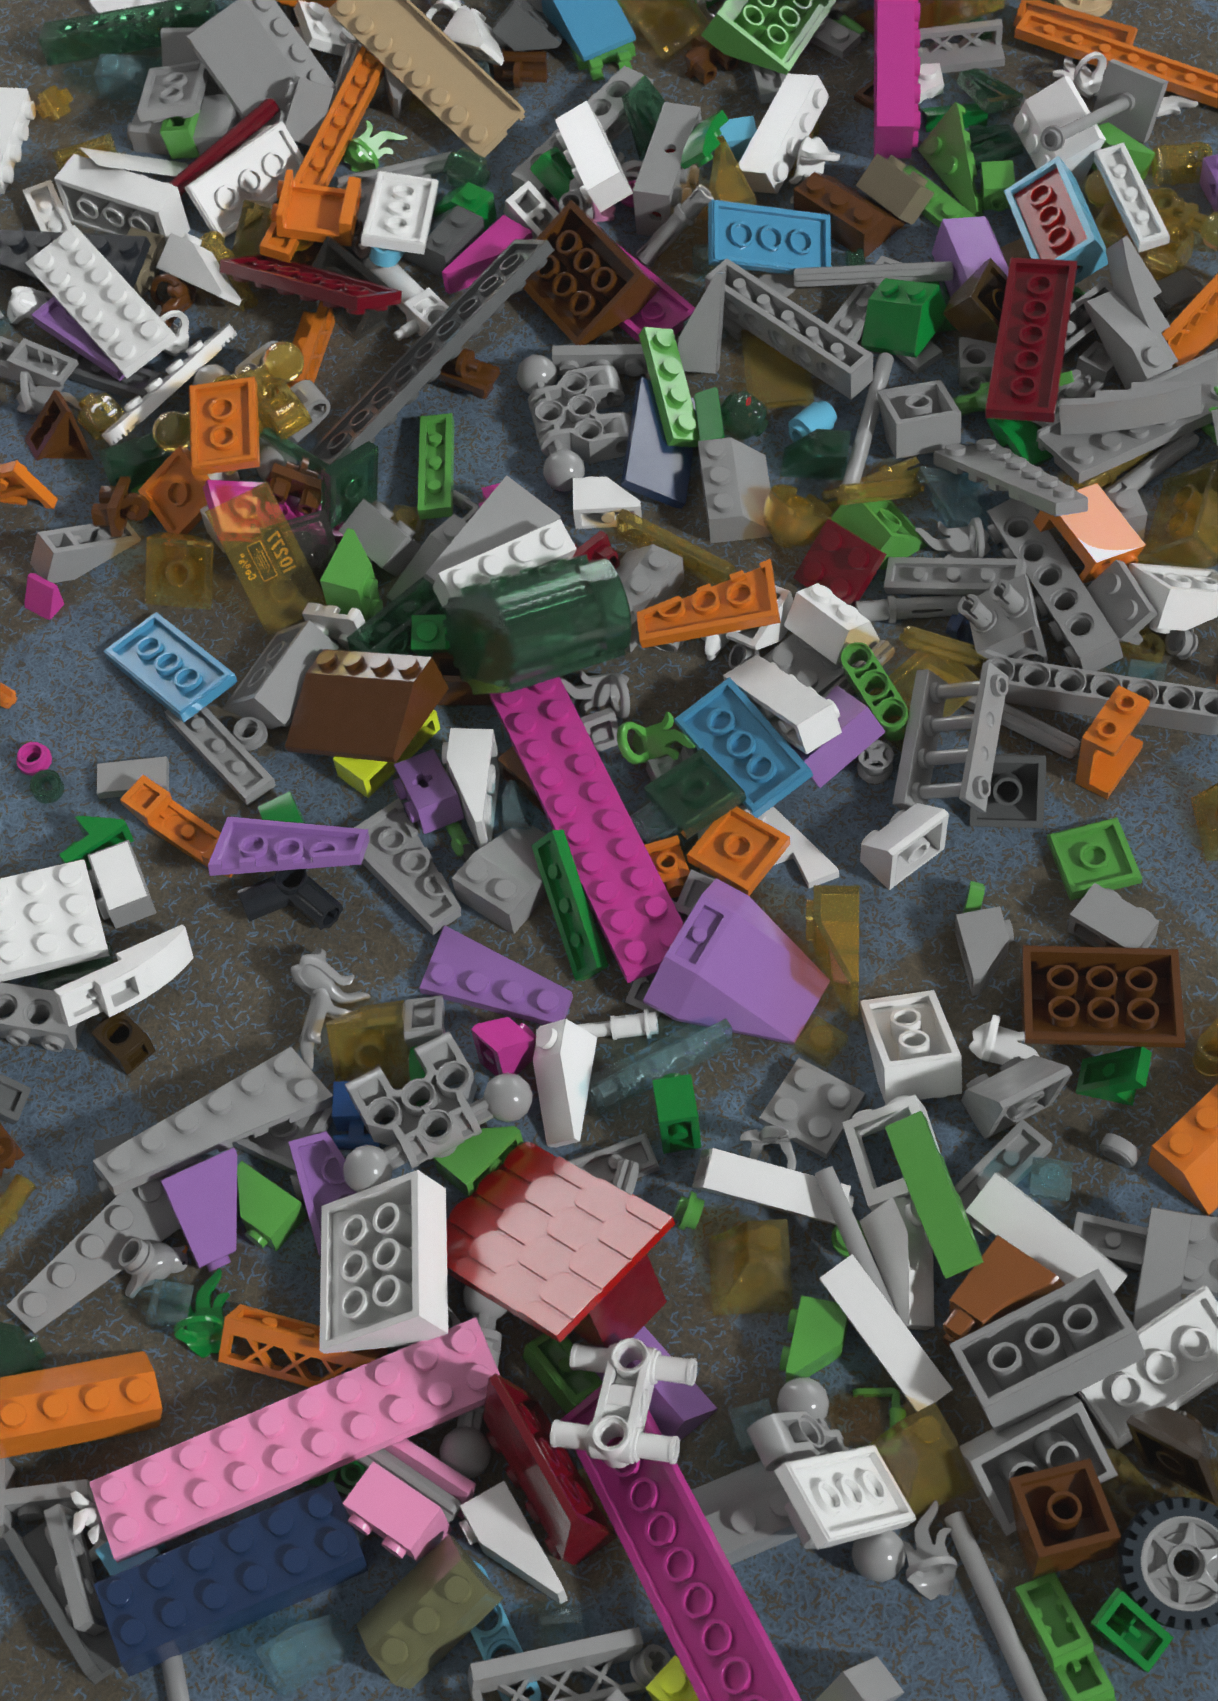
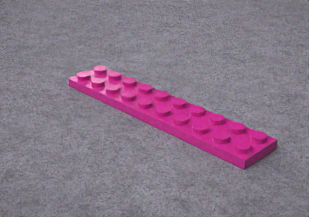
M555 667L490 691V700L553 830H564L586 899L627 983L657 972L664 956L684 923Z
M602 1385L560 1420L589 1425L594 1420ZM648 1410L643 1432L662 1435ZM615 1437L606 1446L618 1445L623 1438ZM576 1450L699 1701H802L677 1462L674 1465L667 1462L640 1459L639 1462L629 1464L623 1468H612L600 1459L591 1458L586 1454V1451Z

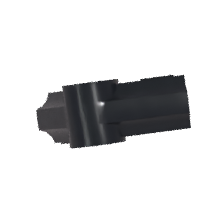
M306 869L276 871L275 876L237 891L249 922L286 906H291L322 930L330 928L337 922L343 911L342 904L310 878ZM297 883L299 884V885H297L296 887H292V888L289 887V886H291V885H293V884H297Z

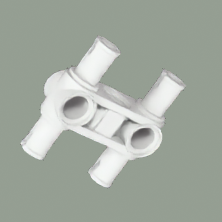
M626 1338L618 1343L611 1344L608 1348L574 1343L569 1360L571 1370L605 1373L594 1420L589 1425L555 1419L550 1431L551 1447L586 1451V1454L591 1458L600 1459L612 1468H623L629 1464L639 1462L640 1459L667 1462L675 1465L680 1451L679 1437L650 1434L643 1431L654 1384H657L658 1381H666L693 1386L697 1376L696 1358L687 1359L664 1356L656 1348L646 1347L641 1340L636 1338ZM632 1361H641V1363L634 1368H626V1366ZM615 1437L623 1438L618 1445L606 1446Z

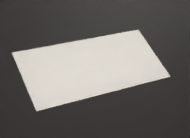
M80 148L98 166L176 177L189 165L183 162Z

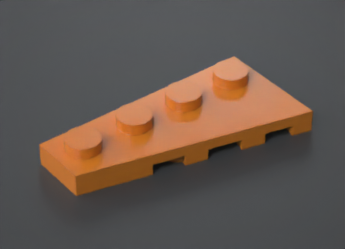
M771 558L760 562V567L747 573H744L743 570L729 575V580L712 587L710 583L698 587L697 591L685 598L676 596L636 612L641 647L648 648L781 623Z

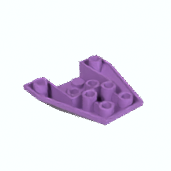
M716 878L700 896L664 956L643 1003L675 1021L794 1045L829 985L830 980L750 896Z

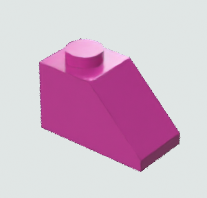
M504 1017L476 1024L471 1029L479 1062L494 1076L507 1072L517 1075L533 1061L536 1036L525 1024L517 1025L511 1018Z

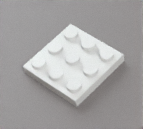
M85 859L0 878V982L109 956Z

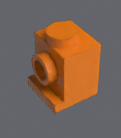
M678 835L645 844L670 897L680 896L690 870L681 849Z

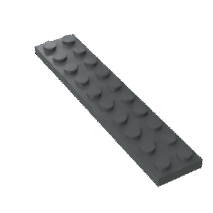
M515 239L305 456L310 459L308 468L334 475L346 472L353 465V459L361 451L373 445L376 440L375 436L383 428H387L395 422L397 413L404 406L411 404L418 398V391L426 383L432 382L441 373L440 368L447 361L456 358L460 354L463 344L483 330V324L488 318L498 314L504 308V302L526 285L525 280L533 272L544 267L547 263L546 258L554 251L547 240Z

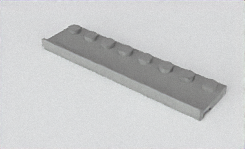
M1218 349L1145 381L1201 380V414L1134 429L1061 435L1059 420L1037 431L1036 441L1038 442V448L1041 451L1047 450L1054 456V463L1080 484L1212 423V413L1208 409L1218 407V395L1214 391V387H1218Z

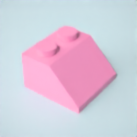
M375 1462L371 1463L342 1503L350 1515L347 1521L354 1528L366 1536L371 1531L375 1532L384 1539L381 1545L399 1559H402L406 1554L415 1561H418L434 1549L452 1530L440 1506Z

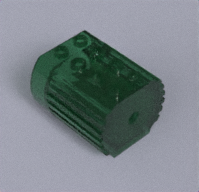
M581 555L569 559L568 557L547 562L548 565L534 566L519 570V574L498 576L490 579V582L485 584L476 583L461 587L462 594L448 599L447 605L443 606V613H446L443 626L447 629L445 639L449 641L450 645L448 651L454 657L455 661H452L454 667L459 668L461 672L459 675L461 680L466 681L471 686L473 695L513 692L626 655L625 649L629 647L632 631L630 607L621 579L607 558L588 560L587 555Z

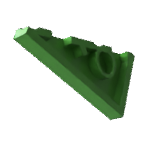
M955 102L918 147V151L960 203L976 217L983 216L981 194L976 192L974 177L977 176L974 154L970 149L971 138L970 133L964 129L962 118L966 111L963 105Z

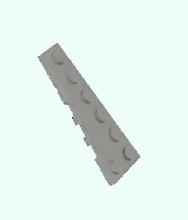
M289 1047L94 1159V1169L114 1196L162 1177L172 1170H178L197 1162L198 1157L216 1149L220 1153L232 1148L233 1142L253 1134L254 1138L268 1133L269 1127L288 1120L289 1123L329 1108L333 1104V1095L294 1049Z
M199 1156L197 1162L178 1170H172L162 1177L118 1194L6 1306L36 1334L124 1270V1267L119 1264V1254L129 1240L139 1238L155 1244L167 1239L179 1230L180 1227L160 1182L162 1179L204 1160Z

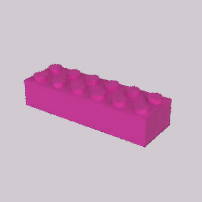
M874 0V157L878 153L886 159L890 155L896 158H911L912 147H918V131H920L921 113L918 111V103H920V84H918V76H920V56H918V49H920V29H918L920 2L918 0Z

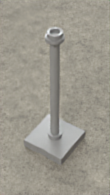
M1112 59L1108 61L1093 111L1062 127L1052 125L1045 128L1040 137L1041 145L1046 150L1056 151L1063 147L1066 139L1096 124L1101 125L1107 122L1135 140L1145 143L1150 138L1169 81Z

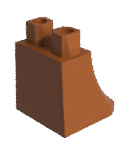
M997 1235L982 1255L984 1262L972 1268L949 1299V1317L943 1324V1330L946 1332L943 1337V1343L950 1347L949 1344L1065 1286V1283L1049 1269Z

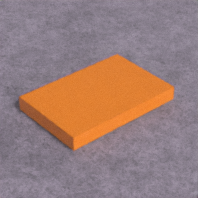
M255 377L189 386L190 452L193 475L199 476L260 467L258 391Z

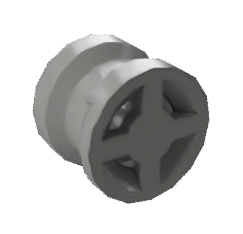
M876 740L857 756V771L862 780L878 784L889 779L893 771L894 753L892 748L887 743ZM873 763H879L880 765L874 766V765H871V764H873Z

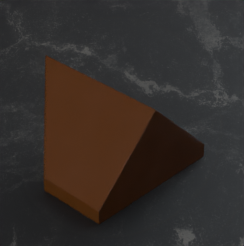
M54 390L24 440L36 460L43 458L94 460L70 408L60 391Z

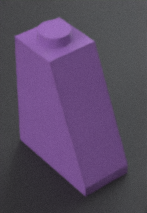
M838 685L830 691L825 699H831L836 704L840 712L838 722L842 733L808 754L791 745L814 775L808 780L812 781L819 788L885 733V730L870 709Z
M231 1148L162 1179L160 1182L198 1269L207 1266L209 1272L231 1263L228 1255L236 1252L237 1153L235 1148Z

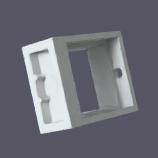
M915 1094L912 1096H898L892 1099L886 1106L875 1110L866 1109L859 1111L853 1115L852 1119L842 1122L866 1202L872 1212L892 1197L912 1198L904 1178L880 1187L876 1186L862 1137L885 1129V1126L922 1111L928 1121L937 1149L940 1152L926 1107Z

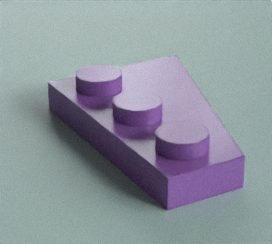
M327 1131L288 1142L319 1257H321L322 1206L356 1193L344 1180L343 1165L346 1159Z

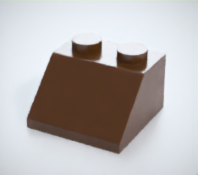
M1090 1458L1009 1478L1008 1483L1017 1536L1032 1578L1114 1557L1121 1535Z

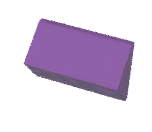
M985 216L942 219L932 255L935 262L951 261L953 263V280L944 281L950 298L989 258L1008 276V265Z
M645 1326L633 1337L641 1340L646 1347L656 1348L661 1352V1355L670 1356ZM632 1361L626 1366V1368H634L641 1363V1361ZM595 1372L603 1381L605 1373ZM658 1381L657 1384H654L649 1411L661 1434L672 1437L678 1436L680 1441L718 1410L695 1383L693 1386H688L687 1384Z

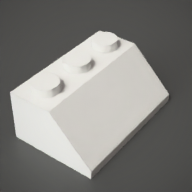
M1068 76L1062 77L1025 100L1013 124L1037 169L1055 157L1060 156L1076 178L1079 187L1082 185L1094 162L1093 152L1100 150L1106 140L1096 124L1066 139L1063 147L1056 151L1046 150L1041 145L1040 137L1045 128L1052 125L1062 127L1090 113L1071 78Z

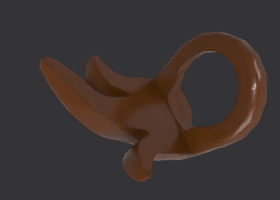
M161 274L155 277L151 283L150 293L154 303L161 305L162 310L159 317L172 310L185 313L196 301L197 289L195 286L171 274ZM161 282L171 284L167 287V294L171 298L166 303H163L157 295V286ZM171 317L164 323L170 328L177 317Z

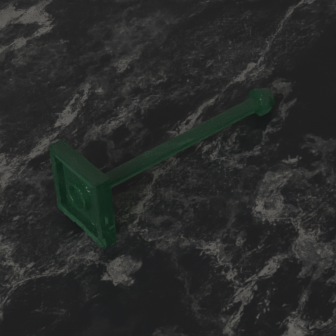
M259 421L260 438L299 462L302 457L310 459L308 467L321 475V523L332 529L348 519L363 499L369 503L377 500L378 446L367 441L351 451L350 454L329 465Z

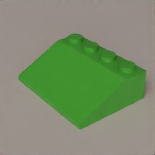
M726 0L701 36L725 55L787 75L837 0Z

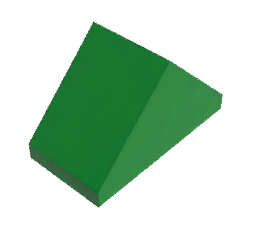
M1117 1587L1091 1621V1627L1095 1632L1147 1673L1174 1638Z

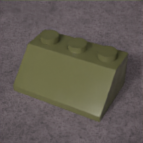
M448 1534L356 1625L367 1652L392 1684L411 1689L504 1597L455 1538Z

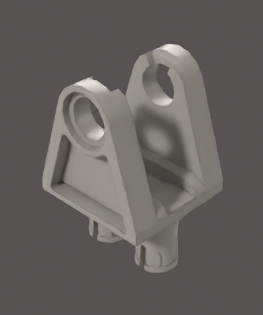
M1026 574L1010 581L1000 579L1001 585L994 582L989 591L978 596L968 594L969 600L965 596L961 598L958 603V611L970 621L975 651L979 656L986 659L1002 656L1028 660L1024 656L1037 654V657L1028 661L1047 663L1048 657L1039 626L1038 611L1029 578Z

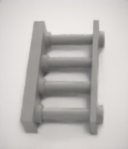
M983 662L979 681L948 684L929 669L917 670L892 802L894 806L907 811L916 803L927 805L929 799L959 797L960 800L978 812H986L988 797L991 793L990 783L1005 696L1008 692V675L992 663ZM977 695L974 714L943 717L945 701L947 699ZM971 729L968 748L936 751L941 732ZM965 763L962 782L931 784L935 765Z

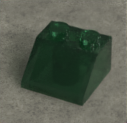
M159 428L119 441L112 446L107 445L97 449L110 486H116L120 476L130 477L129 493L131 489L145 483L170 456Z

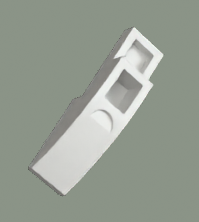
M177 926L116 953L117 962L54 989L63 1021L70 1027L101 1012L111 1017L142 1001L171 981L193 959L185 926Z

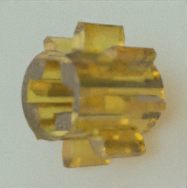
M55 84L37 95L40 103L35 108L42 119L50 117L53 122H56L62 116L72 112L69 104L74 99L67 88L59 90Z

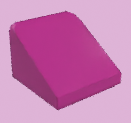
M30 573L27 576L25 608L47 620H51L64 605L57 585L35 573Z

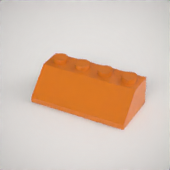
M1218 1084L1152 1145L1147 1163L1206 1216H1210L1218 1208Z
M140 1351L0 1377V1459L159 1427L162 1404L155 1371L146 1352Z

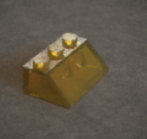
M1218 459L1164 480L1142 556L1144 560L1177 567L1203 569L1218 565Z

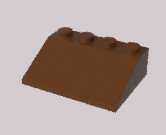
M572 200L535 239L547 240L554 251L546 258L547 263L544 267L533 272L525 280L526 285L523 287L575 345H586L639 313L660 290L653 280Z
M324 649L306 672L285 748L288 752L396 763L449 687L432 657Z
M1022 946L1020 996L1025 1043L1185 1048L1178 949Z

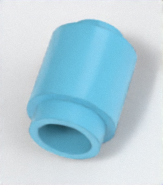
M826 401L813 402L793 417L788 423L789 435L793 442L810 447L833 429L834 423L837 421V414L834 408Z

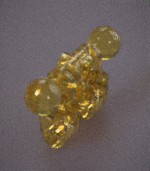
M1096 169L1088 176L1085 184V193L1089 202L1097 207H1103L1095 220V224L1106 249L1125 236H1128L1135 246L1105 185L1101 172ZM1147 188L1170 235V240L1168 244L1145 250L1148 253L1144 263L1153 278L1173 285L1192 257L1195 236L1193 231L1201 233L1205 246L1213 251H1218V211L1207 216L1198 212V204L1184 202V199L1179 198L1177 193L1170 188Z
M280 341L271 344L264 353L263 364L254 370L247 365L241 369L242 372L238 375H221L212 381L219 382L255 377L258 391L259 434L264 428L270 427L285 441L312 423L307 409L286 384L296 380L304 367V356L301 350L291 342ZM169 411L162 413L155 420L152 434L159 448L171 453L178 446L188 448L190 445V411L185 414ZM238 470L227 471L225 474L230 476Z

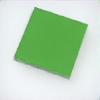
M1118 817L1047 835V843L1070 901L1083 898L1094 883L1103 888L1115 890L1142 882V876Z

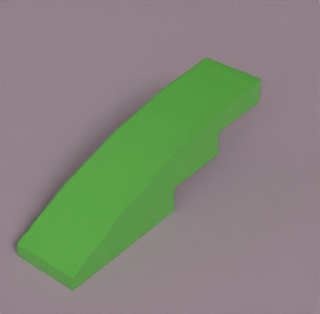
M919 1111L885 1126L907 1188L945 1278L947 1279L983 1263L984 1261L962 1201L954 1189L945 1161L937 1149L923 1112Z
M1055 1572L1015 1587L1018 1599L1065 1701H1117L1114 1695V1687L1094 1652L1093 1641Z

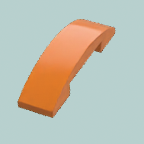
M142 775L121 797V804L163 840L208 868V863L221 832L172 800L170 792L145 775ZM233 874L223 876L231 878Z

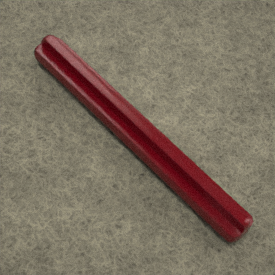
M272 98L264 100L169 182L173 186L178 187L180 197L186 192L185 186L224 160L279 113L280 108L275 100Z

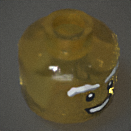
M92 392L78 404L81 410L77 420L92 438L102 440L104 438L101 435L125 414V411L108 393H101L96 396Z

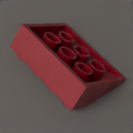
M497 1373L489 1377L483 1419L490 1430L486 1433V1437L493 1449L498 1454L503 1453L509 1466L505 1468V1471L511 1482L517 1489L522 1487L529 1499L525 1503L528 1513L538 1525L542 1523L549 1536L545 1539V1543L552 1555L558 1561L562 1559L572 1565H576L616 1539L617 1536L567 1449L551 1447L550 1431L552 1423L537 1397Z

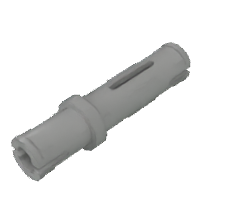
M699 184L682 204L678 203L674 207V213L636 252L643 264L649 267L652 266L685 228L693 226L697 221L696 217L708 206L712 199L714 200L711 192L706 187Z
M945 595L916 598L887 596L886 599L856 601L855 608L870 622L888 620V623L892 624L900 619L958 615V603L961 600V596Z

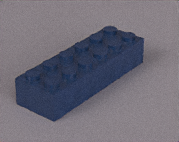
M334 1481L93 1584L120 1663L128 1676L131 1677L173 1656L190 1651L368 1571L363 1552L352 1525L347 1521L349 1518Z

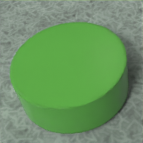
M970 881L963 913L981 910L985 891L983 883Z

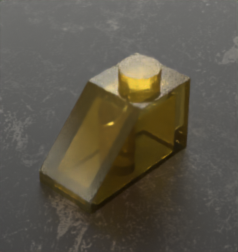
M244 199L230 258L260 254V244L272 222L273 204L265 201Z

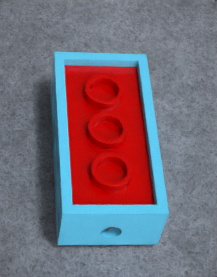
M1060 156L1055 157L1004 190L1031 259L1077 261L1075 284L1108 265L1105 244L1078 182Z

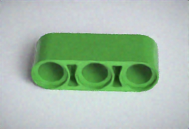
M861 642L849 644L841 653V662L847 681L859 700L870 709L885 730L882 736L889 741L904 739L909 715L906 703L871 648ZM857 661L866 662L862 667H851ZM875 688L884 689L883 692H881L878 695L868 694L872 689ZM891 716L901 717L895 723L885 722Z

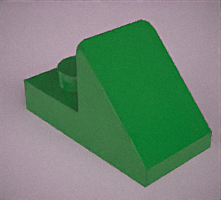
M75 816L78 826L85 837L80 841L70 844L59 856L63 864L85 859L88 871L92 869L88 858L89 854L127 840L131 843L134 839L127 823L123 819Z
M1133 1047L1082 1059L1076 1094L1133 1106L1136 1089L1146 1087L1152 1052L1145 1047Z

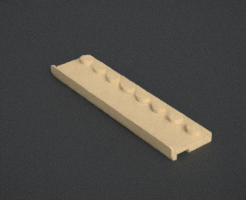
M337 0L328 9V12L481 160L508 135L506 131L518 119L521 121L525 117L523 107L410 0Z

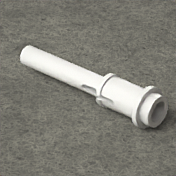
M648 1008L644 1009V1013L621 1016L612 1015L610 1016V1021L577 1024L595 1037L612 1036L613 1040L645 1035L647 1039H651L652 1035L659 1034L656 1011L649 1012Z

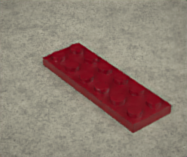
M261 254L220 260V272L233 276L234 281L255 282V287L258 288L274 287L277 288V293L299 294L301 300L323 301V306L345 307L346 312L350 314H365L366 309L386 311L390 305L401 304L402 291L294 261L288 263Z
M1011 257L986 403V418L1054 422L1077 272V261Z

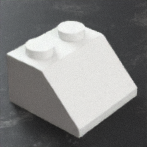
M819 583L796 592L784 624L787 629L835 665L841 662V653L849 644L861 642L872 648L880 640L867 618L861 615L855 607L846 604L832 594L829 588Z
M916 803L907 811L905 809L898 811L891 818L888 825L880 831L873 830L863 839L860 862L887 889H892L944 850L949 813L945 809Z

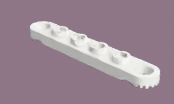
M230 323L216 331L204 343L199 340L186 350L188 357L184 361L179 358L165 369L168 375L164 379L158 377L144 388L147 391L144 397L141 398L138 395L124 406L127 412L101 435L105 441L112 446L123 439L121 435H128L135 425L147 418L221 351L222 347L226 345L225 342L229 343L233 340L237 333Z

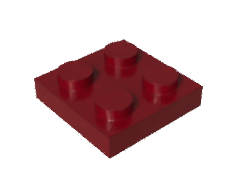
M828 518L793 578L806 587L819 583L829 588L832 594L843 602L855 607L856 601L861 599L887 554Z

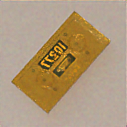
M267 481L205 511L267 635L273 634L303 619L302 612L308 603L327 606L324 594Z

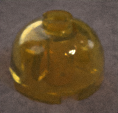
M778 484L772 487L763 507V521L767 530L774 536L773 540L785 548L813 544L827 519H832V510L823 501L808 493L805 499L796 495L798 488Z

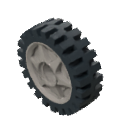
M1190 1497L1166 1498L1146 1506L1129 1521L1128 1527L1124 1529L1121 1536V1544L1118 1546L1117 1556H1119V1564L1117 1567L1124 1591L1160 1625L1178 1630H1199L1218 1624L1217 1506ZM1182 1550L1190 1553L1194 1560L1193 1570L1186 1576L1180 1575L1174 1568V1558Z

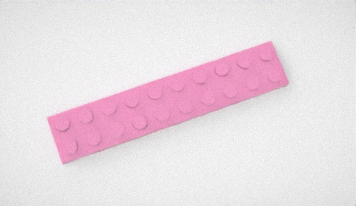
M475 1317L449 1328L448 1334L431 1340L416 1342L90 1481L89 1484L114 1560L119 1563L485 1405L488 1379L495 1373L498 1375L500 1373L477 1318Z

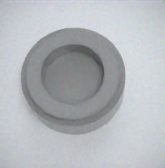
M1107 1133L1099 1145L1100 1151L1105 1157L1125 1168H1133L1141 1156L1140 1150L1135 1145L1116 1134Z

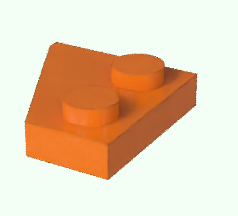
M18 460L0 464L1 503L26 506L28 499L40 501L44 508H55L58 498L35 478Z

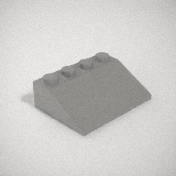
M236 0L185 38L242 119L269 98L275 100L280 110L284 111L287 103V98H284L285 88L289 80L293 81L295 75L331 88L335 87L333 81L275 0ZM278 113L263 126L274 125Z

